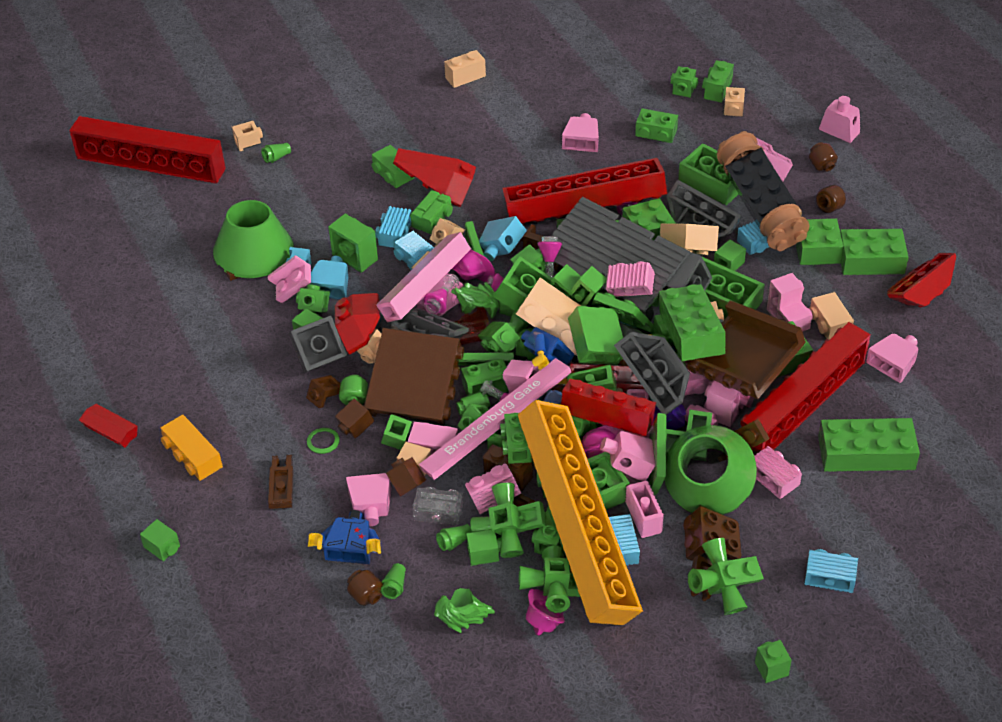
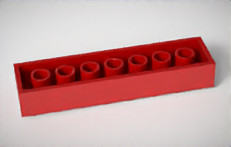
M82 116L77 118L69 130L76 157L81 160L216 184L226 169L221 142L216 139Z
M658 158L502 188L508 217L516 216L522 225L529 221L539 222L545 218H560L565 214H570V211L574 209V206L582 197L605 207L610 205L620 206L630 201L640 202L645 198H660L662 195L667 194L665 172Z
M850 322L843 328H838L830 340H825L817 352H812L804 364H799L795 372L791 376L785 377L777 389H772L764 401L758 402L750 414L744 415L740 422L741 427L759 419L770 438L766 442L751 448L754 455L767 446L775 450L865 364L871 334Z

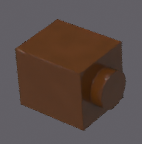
M355 398L335 416L339 422L337 427L346 436L350 434L355 439L374 422L370 412Z
M402 457L391 464L393 469L386 473L400 497L427 480L413 457L406 461Z

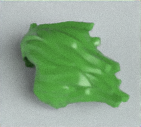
M487 282L484 283V286L480 283L477 287L465 283V287H455L451 290V293L457 296L461 304L462 313L468 314L475 307L487 310L491 319L496 315L499 301L493 297L495 292Z
M459 588L455 590L451 600L444 595L438 600L434 616L461 634L462 627L468 629L469 624H482L484 622L483 618H487L488 614H494L495 610L492 609V606L479 601L470 589Z

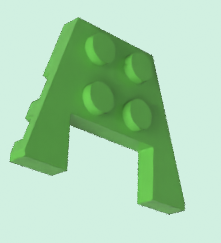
M597 292L589 307L616 309L619 322L638 328L647 335L655 334L651 321L629 300L620 301L610 293L605 292L601 294Z

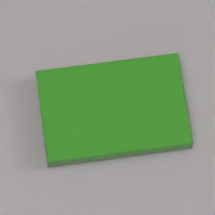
M657 413L649 432V439H652L655 467L649 475L648 482L654 495L658 494L666 477V415L662 413Z

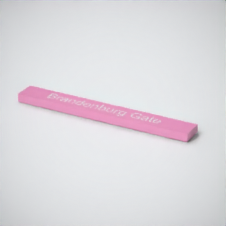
M556 358L552 360L546 367L534 374L419 464L421 470L433 480L438 478L498 431L500 424L504 423V414L520 413L534 400L540 398L571 373L570 367Z

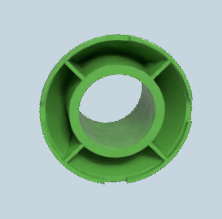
M246 200L234 204L227 211L213 248V256L217 266L220 265L224 268V272L228 271L233 273L234 276L241 278H259L268 276L273 270L286 263L287 258H290L289 248L294 247V244L288 232L267 204L256 200Z
M716 425L693 428L682 434L672 444L666 455V477L664 479L666 487L677 504L690 513H693L698 507L702 506L722 515L728 514L737 509L749 497L754 488L757 476L754 454L748 443L739 434L728 428ZM704 449L720 450L728 456V466L718 480L702 484L688 478V464L696 453Z

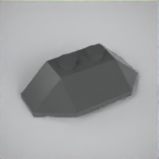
M679 180L676 181L667 195L671 216L676 224L719 226L718 239L731 234L742 218V215Z
M415 306L401 320L391 321V329L451 338H461L469 331V328Z
M631 332L614 345L653 402H656V406L662 414L667 415L683 403L690 372L664 337Z

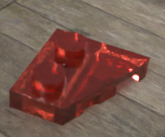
M477 307V311L469 315L467 313L458 321H454L469 328L468 333L459 338L461 345L482 341L478 335L490 324L484 307Z

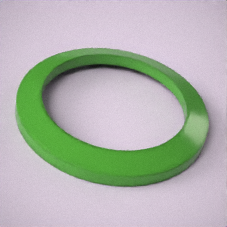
M329 428L316 429L307 438L308 448L319 454L329 453L339 444V435ZM326 431L332 433L335 437L334 443L325 449L314 447L311 439L318 432Z

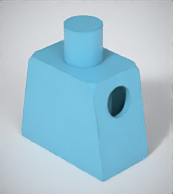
M516 216L488 221L479 243L485 251L483 253L484 257L489 261H493L496 256L509 254L527 230Z
M332 256L330 261L319 260L311 272L310 284L320 286V290L330 291L329 298L331 299L346 297L348 287L347 264L339 256Z

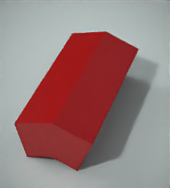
M98 404L86 409L79 419L87 428L124 448L127 447L131 440L137 437V425Z

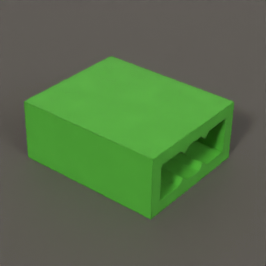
M577 306L568 317L579 363L618 365L623 358L614 345L623 339L616 309Z

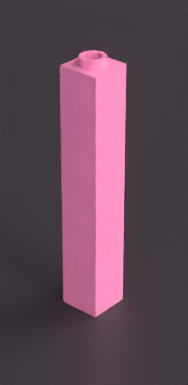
M461 232L447 235L376 305L387 322L401 320L471 249Z

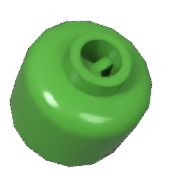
M359 375L345 377L340 384V401L347 405L355 398L360 404H365L369 388L367 381Z

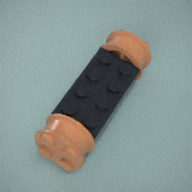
M746 131L740 132L720 143L717 151V160L720 164L724 165L725 173L729 176L730 181L759 227L760 232L763 236L767 237L768 245L772 249L783 251L806 239L810 226L806 218L801 217L802 211L800 207L797 206L763 148L757 145V138Z

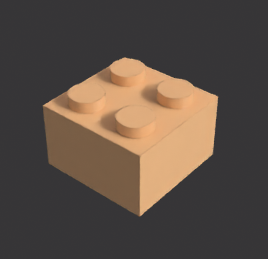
M661 224L660 236L691 253L696 251V254L708 255L709 251H717L719 226Z

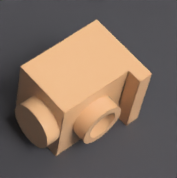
M254 121L232 126L234 141L239 151L261 143L260 138H263L260 127H256Z

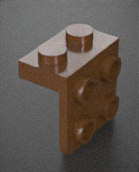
M702 506L685 518L683 527L685 530L684 545L686 548V559L693 561V558L697 555L701 556L705 553L702 544L716 538H725L728 558L733 560L741 558L739 523L736 520Z

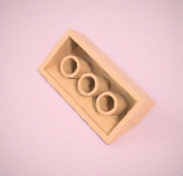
M539 278L517 310L516 315L532 326L559 338L577 356L568 317L577 306L581 305L542 278Z

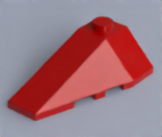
M398 148L393 164L406 174L421 180L425 188L428 189L430 187L434 191L439 192L440 195L450 196L451 204L461 207L476 169V166L460 159Z

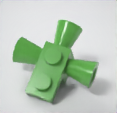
M500 483L492 486L497 506L489 508V516L472 517L470 522L472 532L491 530L502 536L500 556L503 558H513L524 554L517 533L546 526L542 502L537 501L518 507L513 504L515 489L513 483Z
M716 538L702 544V548L711 561L712 566L706 570H690L688 574L690 589L694 593H700L708 589L709 595L722 593L724 615H731L746 610L748 607L736 587L757 583L764 579L756 556L727 561L725 538Z
M549 546L542 552L544 561L543 571L519 566L518 585L519 590L543 586V596H547V609L554 613H561L570 607L568 596H581L578 593L574 576L570 573L569 562L565 558L563 548Z

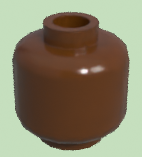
M820 142L810 149L809 159L816 170L828 172L836 166L835 163L838 156L830 144Z
M837 185L827 186L819 190L816 195V203L819 209L825 213H832L842 208L846 202L843 189Z
M357 570L348 578L347 591L359 605H374L381 599V587L383 584L370 570Z

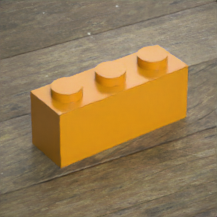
M184 415L160 427L163 436L161 437L162 444L166 449L171 448L176 460L179 463L182 461L185 464V468L191 476L195 475L201 481L223 467L220 453Z

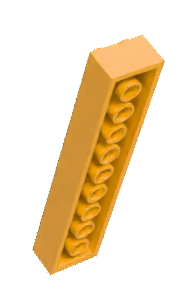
M534 400L518 414V418L586 615L590 623L625 625L642 613L643 610L569 408L564 405Z

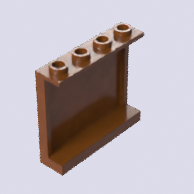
M730 300L725 306L728 316L721 323L725 330V354L685 361L686 368L694 374L698 373L705 376L710 381H717L726 388H733L745 396L759 399L806 341L801 327Z
M383 328L364 405L371 416L376 417L377 413L392 414L439 422L440 426H445L446 420L449 421L451 415L450 400H454L455 397L454 381L459 378L460 367H458V362L463 359L464 347L461 346L459 338Z

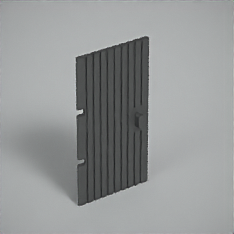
M582 197L574 206V209L570 211V214L566 216V219L562 221L561 225L558 226L557 230L546 241L562 243L554 263L561 267L567 264L580 276L593 266L606 278L609 265L613 266L617 263L629 265L640 261L650 263L655 273L653 294L618 297L623 301L629 300L633 302L639 310L645 312L658 296L659 291H662V288L665 287L667 282L676 273V270L679 269L680 265L690 255V251L661 236H657L653 241L651 240L655 235L653 232L623 217L617 222L618 214ZM605 283V285L601 288V289H603V290H605V291H607V290H606V283Z

